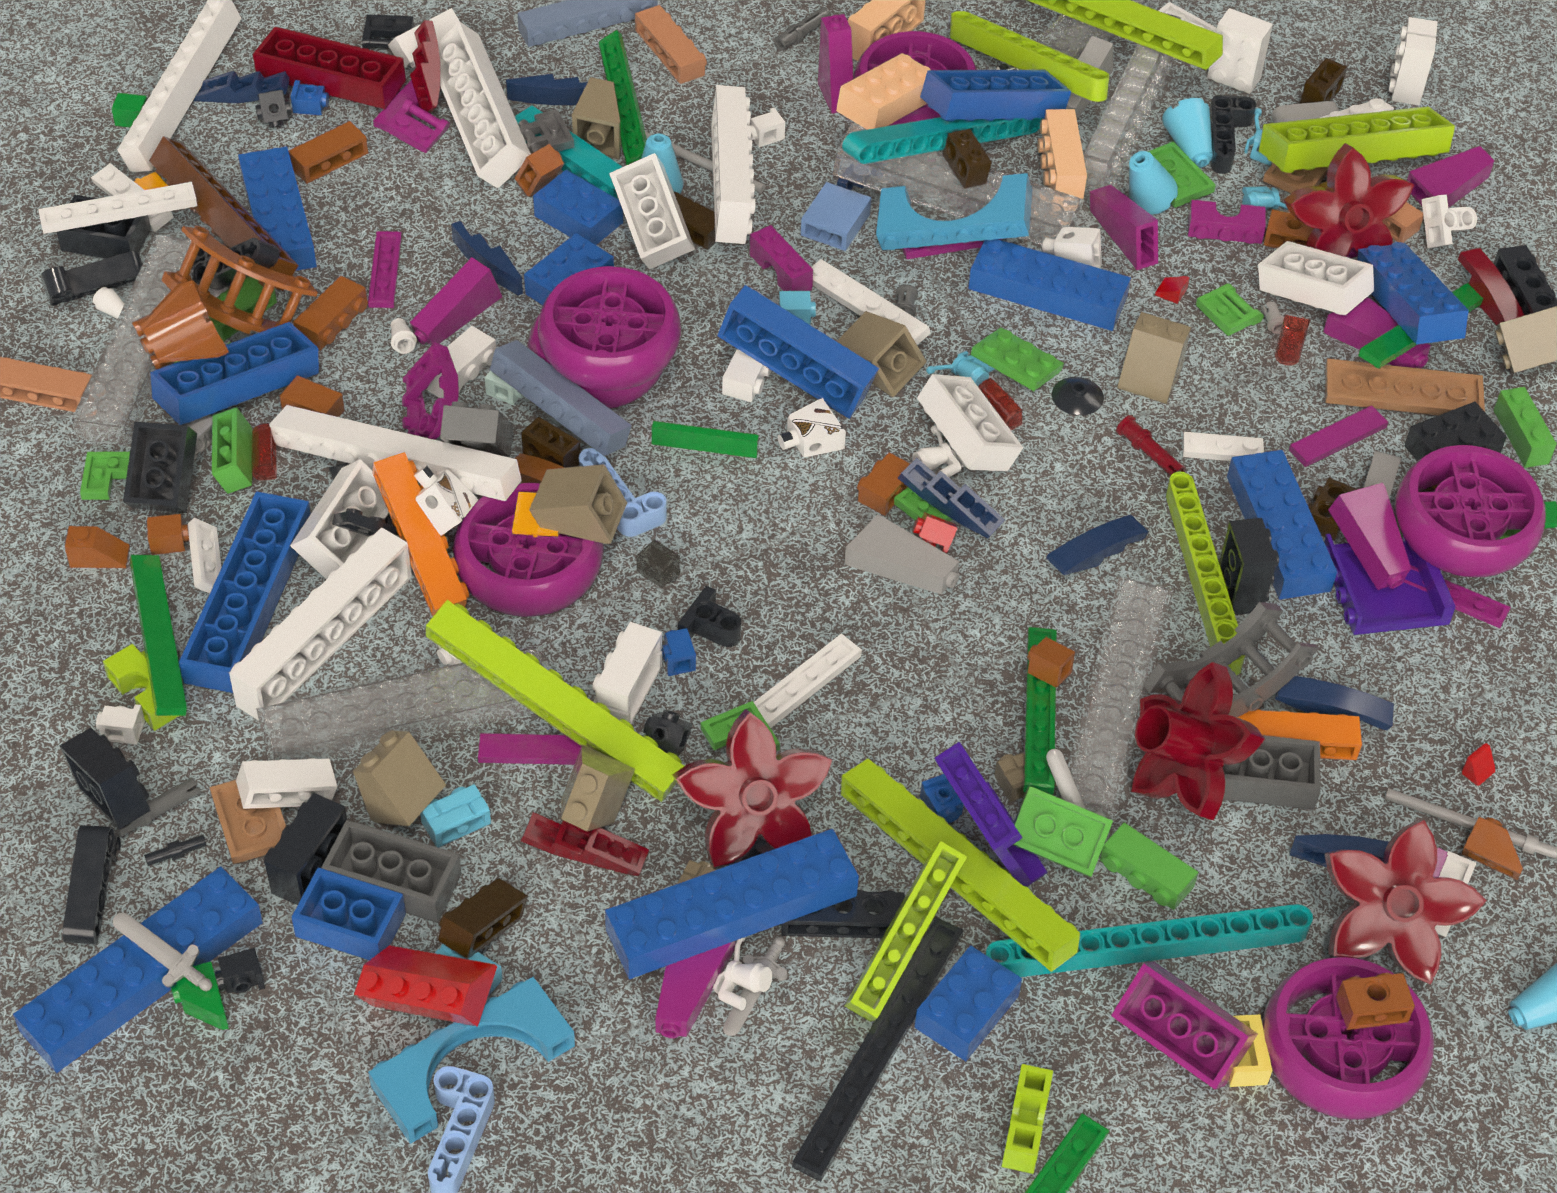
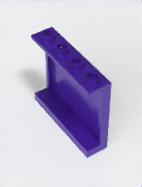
M1326 534L1324 543L1337 570L1334 581L1336 600L1343 607L1345 623L1350 625L1353 635L1450 625L1456 606L1440 569L1419 557L1411 549L1404 537L1401 538L1409 563L1419 570L1417 572L1411 569L1405 579L1426 588L1427 592L1404 582L1393 589L1386 587L1377 590L1350 544H1334L1331 535Z
M957 742L936 756L934 759L994 852L1015 880L1027 887L1047 874V870L1037 855L1013 846L1014 843L1023 837L1013 824L1014 820L989 782L985 781L962 744Z

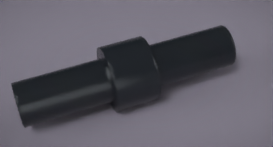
M200 835L183 842L176 840L167 843V847L145 854L144 857L147 866L170 858L172 861L184 857L185 853L207 845L204 836Z

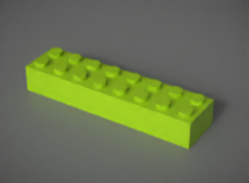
M1429 106L1269 123L1263 125L1259 152L1286 173H1292L1294 170L1329 168L1334 155L1344 143L1356 149L1368 163H1376L1379 160L1396 161L1398 158L1405 157L1418 158V156L1423 155L1438 156L1440 153H1449L1455 125Z

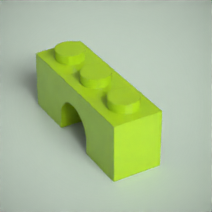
M131 644L103 661L107 678L122 695L135 688L145 689L134 698L136 705H141L145 721L154 731L179 717L155 715L145 651L140 652Z
M1026 1064L1021 1065L1001 1167L1034 1174L1053 1070Z

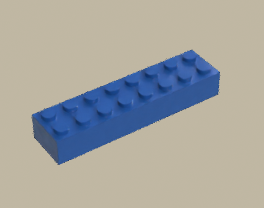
M255 492L180 658L179 666L184 684L233 693L229 672L237 662H241L251 652L257 643H261L299 555L290 545L311 515L309 501Z
M830 829L606 909V932L628 978L632 979L856 897L859 875L835 831Z
M220 866L140 924L181 954L190 945H196L199 949V955L193 966L213 960L261 925L263 921L259 904ZM123 935L13 1013V1016L22 1036L48 1065L58 1073L169 992L171 987L164 986L162 978L169 972V969Z

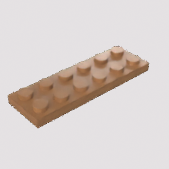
M1328 358L1325 364V403L1369 407L1372 405L1376 409L1441 415L1476 401L1485 411L1483 375L1384 365L1378 369L1370 363Z

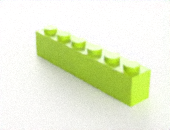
M942 841L932 848L844 1007L870 1022L878 1018L967 856Z

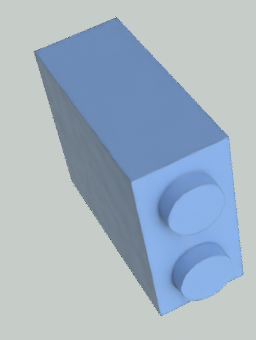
M826 182L801 218V236L846 251L870 215L871 197Z

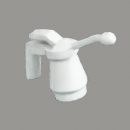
M932 426L931 432L938 437V447L921 448L913 453L912 460L914 461L918 458L931 470L942 464H948L947 467L940 471L950 477L961 471V467H964L962 459L955 450H952L947 443L943 442L942 434L937 427Z
M746 937L736 941L734 960L729 962L726 970L718 975L712 988L718 993L719 1000L741 1011L746 1007V999L732 992L735 986L739 985L754 993L759 991L766 992L772 982V971L769 967H765L761 963L742 964L739 961L740 946Z

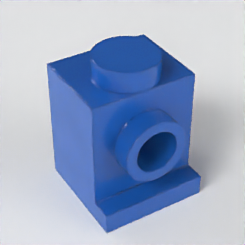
M295 80L291 92L293 113L322 115L323 108L328 107L329 94L325 92L324 86L300 84V80Z
M687 628L671 630L665 633V645H662L661 651L664 662H667L668 676L696 671V653Z
M944 774L922 782L920 799L936 815L943 817L947 823L957 820L962 815L964 804Z

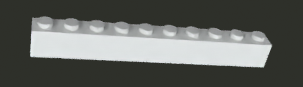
M207 0L147 102L143 105L136 120H134L133 125L117 149L130 171H152L154 166L149 160L163 136L172 137L201 88L203 81L208 76L241 20L232 0Z
M286 405L269 424L275 445L350 464L361 459L371 469H373V462L405 452L408 461L413 460L417 472L426 465L435 476L445 470H450L472 493L506 501L522 481L517 459Z

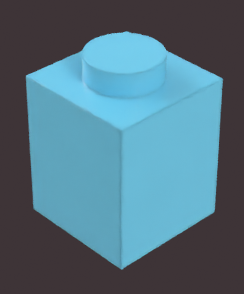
M779 291V306L810 325L811 317L816 316V303L811 301L810 291Z

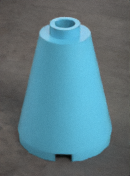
M1201 98L1184 99L1179 101V106L1174 109L1171 106L1167 108L1162 116V122L1177 146L1199 168L1205 167L1212 160L1213 156L1210 109L1208 104H1205Z
M660 133L651 135L646 141L641 159L655 153L665 167L673 191L680 194L683 189V178L671 140L668 136Z
M1147 151L1135 153L1129 161V198L1150 214H1159L1167 210L1171 206L1170 203L1178 195V186L1175 179L1151 153Z
M1557 963L1510 1002L1511 1009L1508 1010L1512 1022L1517 1027L1522 1026V1028L1528 1030L1557 1023Z

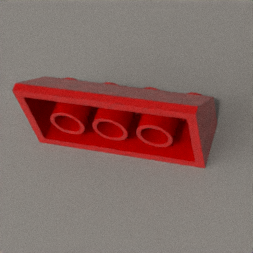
M389 945L364 964L354 995L374 1007L478 1027L497 965Z

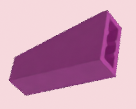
M844 14L821 18L818 86L831 114L839 113L836 110L841 86L853 80L852 31Z
M1481 146L1411 170L1407 181L1414 184L1411 195L1421 206L1422 199L1447 195L1449 208L1490 177L1494 160Z
M1112 185L1090 191V212L1134 268L1140 270L1158 264V219Z
M471 257L410 321L417 341L423 345L426 342L430 345L434 342L440 344L501 299L503 296L491 270Z
M1366 297L1346 315L1336 314L1335 312L1329 314L1323 332L1360 350L1363 346L1398 326V323L1387 311ZM1428 343L1418 344L1388 364L1421 369L1429 360L1428 353L1431 345Z
M1383 482L1339 495L1329 508V512L1377 590L1386 587L1393 589L1400 586L1405 581L1404 577L1411 570V566Z
M736 941L666 966L655 1017L656 1033H661L667 1038L687 1037L713 991L712 988L718 975L724 971L733 955Z

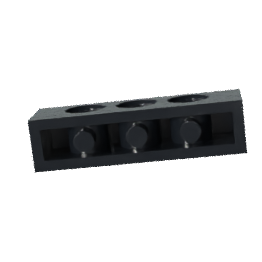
M1527 245L1498 249L1494 265L1509 285L1524 316L1557 306L1555 292L1550 288L1544 272H1541L1536 263L1535 256L1531 254Z
M858 889L856 897L820 909L816 913H809L782 923L781 936L882 939L905 898V892H895L892 890L866 892ZM839 911H846L848 913L843 914L839 913Z

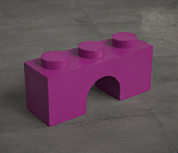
M1191 200L1188 214V237L1262 244L1266 228V207L1241 204L1238 215L1227 217L1217 211L1216 202Z
M772 225L750 234L749 255L762 269L773 266L777 274V285L783 291H812L813 269Z

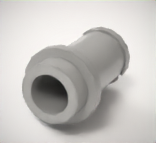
M1267 302L1266 305L1269 312L1264 305L1261 308L1268 322L1267 328L1274 334L1282 333L1286 329L1287 320L1284 316H1281L1275 302Z

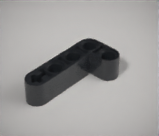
M1216 95L1212 98L1210 122L1213 156L1210 165L1214 172L1226 174L1232 170L1236 152L1234 127H1248L1253 123L1257 105L1253 98L1235 95Z
M251 238L229 248L240 256L250 257L256 264L268 269L277 263L280 253L276 245L257 238ZM201 248L192 267V279L197 284H200L211 257L210 254ZM220 261L210 288L221 290L230 286L237 270Z
M130 251L66 271L63 266L50 268L42 272L41 282L50 305L56 306L60 303L82 298L85 295L96 294L103 287L108 289L116 288L142 280L147 277V273L139 252Z
M80 825L78 829L63 923V941L65 943H98L111 862L118 861L115 857L117 850L121 849L120 836L113 827Z

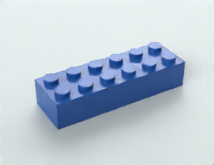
M927 70L920 98L928 104V107L941 115L943 120L950 122L955 121V119L967 121L985 119L993 121L994 119L1014 120V118L1033 120L1034 118L1045 119L1046 110L1066 109L1071 90L1046 70Z
M287 146L239 154L241 176L251 216L299 265L296 271L317 267L314 245Z
M999 239L984 240L970 270L968 289L1113 331L1127 300L1131 277Z
M1395 242L1392 245H1371L1368 248L1358 249L1357 261L1373 265L1374 292L1371 294L1416 345L1465 338L1469 310L1406 243Z
M747 285L741 289L730 303L717 335L818 400L823 398L829 407L849 419L865 399L879 370L878 367Z
M287 322L227 344L226 347L229 353L223 356L180 361L152 371L150 375L152 398L179 425H183L273 390L283 388L289 385L297 375L306 379L318 374V347L292 323Z
M1283 450L1232 457L1227 479L1244 519H1263L1265 528H1269L1271 532L1273 550H1277L1279 555V565L1275 567L1273 583L1279 600L1331 592L1337 570Z

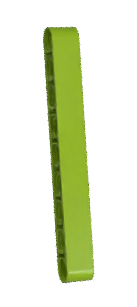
M955 11L951 13V39L1020 70H1046L1071 90L1072 93L1090 101L1101 102L1107 99L1109 73L969 12Z
M1175 472L1170 476L1166 492L1169 510L1209 645L1212 647L1219 641L1225 644L1237 634L1234 630L1238 627L1194 480L1188 473ZM1241 655L1228 665L1236 675H1239L1242 670L1245 655Z

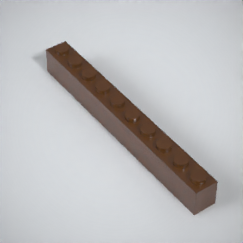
M163 136L149 161L156 168L155 172L167 180L166 184L171 186L192 182L197 206L190 207V209L201 216L200 220L212 228L211 232L224 241V246L231 248L251 238H257L276 245L280 252L279 259L269 269L293 276L299 265L183 143ZM258 281V283L264 287L265 283L262 281Z

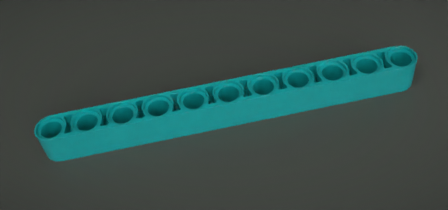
M939 117L852 132L844 139L842 149L861 164L944 150L948 133L969 128L979 143L1033 134L1040 129V121L1043 118H1034L1033 120L1014 118V120L994 119L993 121L985 119H975L974 121L955 119V121L950 122Z
M1294 904L1079 931L1078 953L1052 972L1013 939L992 942L988 945L985 955L993 960L999 959L1003 961L997 963L1019 977L1299 943L1304 941L1308 935L1313 921V914L1306 906ZM1084 948H1089L1093 951H1087ZM1024 956H1031V957H1033V958H1032V959H1029V958H1026V957H1024Z

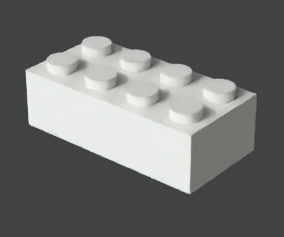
M655 153L610 173L640 258L649 269L695 250L665 167Z
M1289 241L1285 242L1258 264L1261 291L1271 293L1274 296L1288 298L1295 302L1312 305L1315 308L1329 310L1340 315L1349 313L1374 292L1372 264Z
M931 375L917 399L924 407V411L935 422L937 429L948 440L950 447L962 459L963 465L969 470L1008 471L1022 451L1023 446L972 378Z
M361 459L341 468L290 545L326 580L330 573L342 566L349 555L355 553L364 545L368 536L332 525L334 514L345 512L347 508L360 510L363 512V516L366 517L375 516L385 519L388 514L387 507L372 474L373 471Z

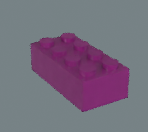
M1155 961L1143 963L1111 1014L1113 1018L1215 1090L1227 1084L1233 1068L1239 1065L1258 1035L1254 1030Z

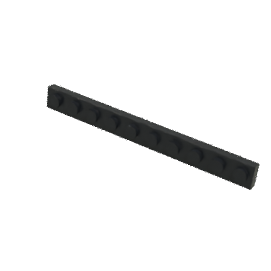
M937 917L935 918L880 1015L875 1020L795 1156L792 1168L820 1182L822 1181L914 1022L917 1009L929 996L962 939L963 929Z

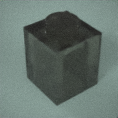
M655 539L636 555L637 572L660 588H663L669 582L673 583L680 575V555Z

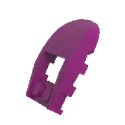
M434 342L403 377V383H406V393L402 396V406L407 407V417L404 416L402 419V426L408 429L407 434L436 440L441 435L444 405L452 406V402H458L459 382L448 347ZM442 373V376L439 378V387L444 390V397L438 398L435 401L432 413L428 414L426 413L422 392L428 388L437 375Z

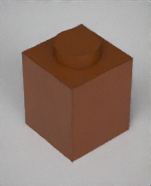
M181 514L147 517L148 542L152 555L185 551V541H189L188 524L183 525Z
M1045 637L1038 645H1033L1028 653V673L1057 688L1072 673L1075 651Z

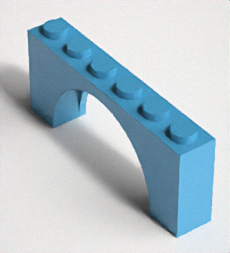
M1028 173L1004 175L998 192L985 207L970 216L952 221L931 220L915 212L911 207V200L906 186L881 188L876 236L881 249L895 250L1029 236L1032 186Z
M534 977L525 982L520 981L516 983L509 991L499 997L488 999L478 1027L454 1022L445 1028L436 1029L428 1038L417 1044L405 1047L400 1054L390 1060L379 1062L368 1072L372 1089L410 1144L438 1128L437 1115L429 1100L430 1082L440 1062L458 1046L482 1037H508L531 1046L548 1062L575 1046L573 1029Z

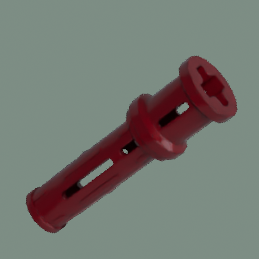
M1133 415L1126 416L1118 424L1116 433L1120 436L1124 435L1131 442V446L1135 450L1141 449L1170 476L1177 471L1185 472L1186 467L1152 439L1151 431L1143 429L1136 422V418Z

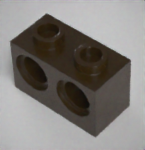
M1325 58L1306 80L1300 104L1332 101L1342 89L1347 66Z
M971 129L948 133L943 156L963 188L986 184L992 162Z
M539 416L521 432L522 454L539 457L564 468L577 467L579 465L580 441Z
M1330 477L1324 487L1319 485L1313 498L1315 503H1309L1308 507L1321 536L1325 537L1326 534H1330L1335 542L1341 530L1330 514L1329 508L1339 495L1358 489Z

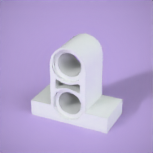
M1447 195L1422 199L1427 248L1453 244L1451 233L1472 229L1476 226L1477 215L1471 207L1448 208Z

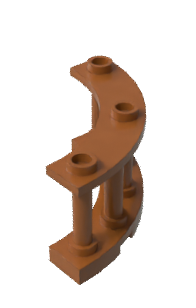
M194 226V228L182 227L181 231L191 240L180 270L176 271V273L165 271L161 279L170 290L184 281L192 280L189 274L200 248L203 249L211 257L200 284L198 285L194 281L193 283L207 310V315L247 334H250L251 330L260 333L287 322L291 323L302 295L316 297L318 294L316 289L310 284L309 279L299 275L296 277L289 276L258 265L250 257L240 256L221 244L209 234L206 228L201 226ZM220 261L237 270L224 301L211 295L208 291ZM246 275L265 283L253 313L244 312L237 309L234 305ZM275 287L292 292L281 320L277 322L263 318Z

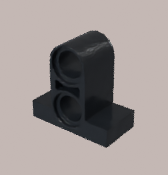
M707 585L678 622V630L687 628L690 638L697 634L724 647L736 646L741 640L740 616L716 604V589Z

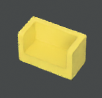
M1261 1015L1233 1016L1258 1033L1239 1065L1233 1068L1229 1085L1230 1087L1267 1085L1272 1073V1067Z

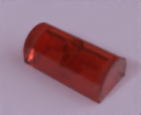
M1284 314L1275 350V358L1279 363L1292 366L1300 361L1310 323L1309 319Z
M988 378L983 381L978 388L1008 428L1013 430L1021 426L1022 409L993 379Z
M269 423L257 425L252 430V475L259 481L277 478V445L274 442Z

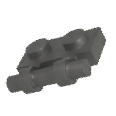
M558 109L534 115L535 122L528 123L527 120L523 119L518 124L521 134L527 140L530 153H534L548 144L556 151L574 148V139ZM541 133L542 136L535 137V134Z

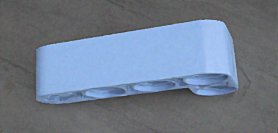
M594 448L585 449L580 453L579 466L605 464L627 501L617 527L622 535L627 537L637 536L662 525L666 521L667 500L662 493L649 492L635 498L605 456Z
M445 1066L437 1070L434 1075L435 1094L439 1103L454 1108L428 1169L431 1193H457L459 1191L495 1102L493 1084L488 1077L454 1066ZM449 1084L455 1085V1087L451 1089L443 1088L444 1086ZM478 1093L486 1094L481 1098L473 1097L475 1094ZM465 1121L474 1122L472 1125L469 1126L461 1125ZM453 1149L463 1150L458 1154L449 1153ZM446 1168L448 1169L449 1178L445 1177L447 1174Z

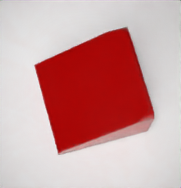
M1165 277L1156 290L1155 296L1178 304L1188 289L1190 277Z
M1483 744L1467 757L1462 770V774L1477 786L1481 785L1496 771L1489 744Z

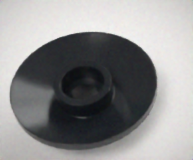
M1082 377L1062 379L1055 384L1052 390L1054 404L1063 412L1071 415L1085 416L1092 414L1100 409L1104 401L1101 388L1093 381Z

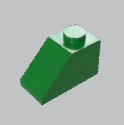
M211 961L193 966L212 982V988L209 991H203L199 986L197 987L187 978L183 977L171 987L175 1004L181 1002L184 1013L221 1030L229 1029Z

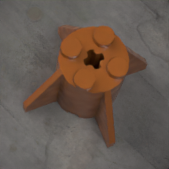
M192 280L176 285L149 315L132 322L139 337L144 336L139 340L145 352L153 353L150 359L156 370L176 361L215 358L229 353L212 320L210 321L207 310Z

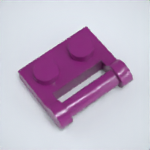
M408 98L401 109L386 124L385 131L417 150L427 153L448 130L450 122L444 118L439 119L416 106L415 102ZM410 113L413 114L414 116L420 118L421 120L435 127V130L429 128L428 126L422 124L421 122L415 120L414 118L408 115Z

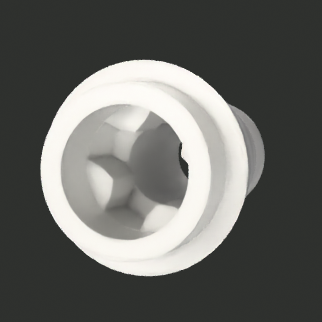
M103 287L93 297V303L97 310L121 322L127 320L132 314V310L126 306L111 288Z
M401 318L394 319L391 322V346L401 354L410 353L415 348L417 338L406 325L405 320Z

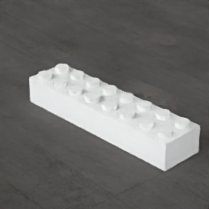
M459 21L438 41L441 64L440 86L478 177L499 188L522 166L526 157L531 155L521 134L479 34Z
M716 85L711 122L715 242L745 244L747 234L752 232V219L750 218L751 214L755 212V199H753L755 186L753 184L754 169H752L753 154H751L752 140H750V97H746L745 87Z
M381 527L374 535L369 536L364 545L355 553L350 554L342 566L331 572L328 579L321 586L315 588L300 606H296L281 624L276 625L261 643H257L241 662H237L233 666L229 675L236 707L263 723L412 577L408 543Z

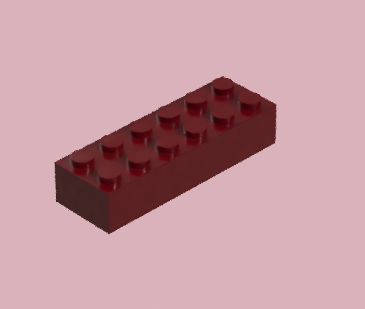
M276 26L253 53L255 71H260L264 78L286 72L290 78L288 84L290 86H294L295 80H300V84L324 86L325 92L330 96L382 109L387 108L406 82L404 59L401 57Z

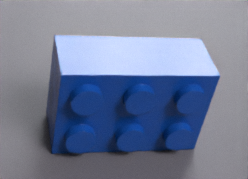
M568 170L563 171L533 195L534 216L569 237L577 233L597 245L623 224V209L618 199Z
M575 233L524 274L525 293L543 305L550 292L564 279L591 268L614 267V256Z
M317 868L291 918L295 937L371 960L391 945L406 915L404 897L401 893Z
M970 945L917 1009L914 1028L966 1062L1019 997L1022 978Z

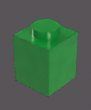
M118 93L111 108L115 126L131 128L143 105L147 102V96Z

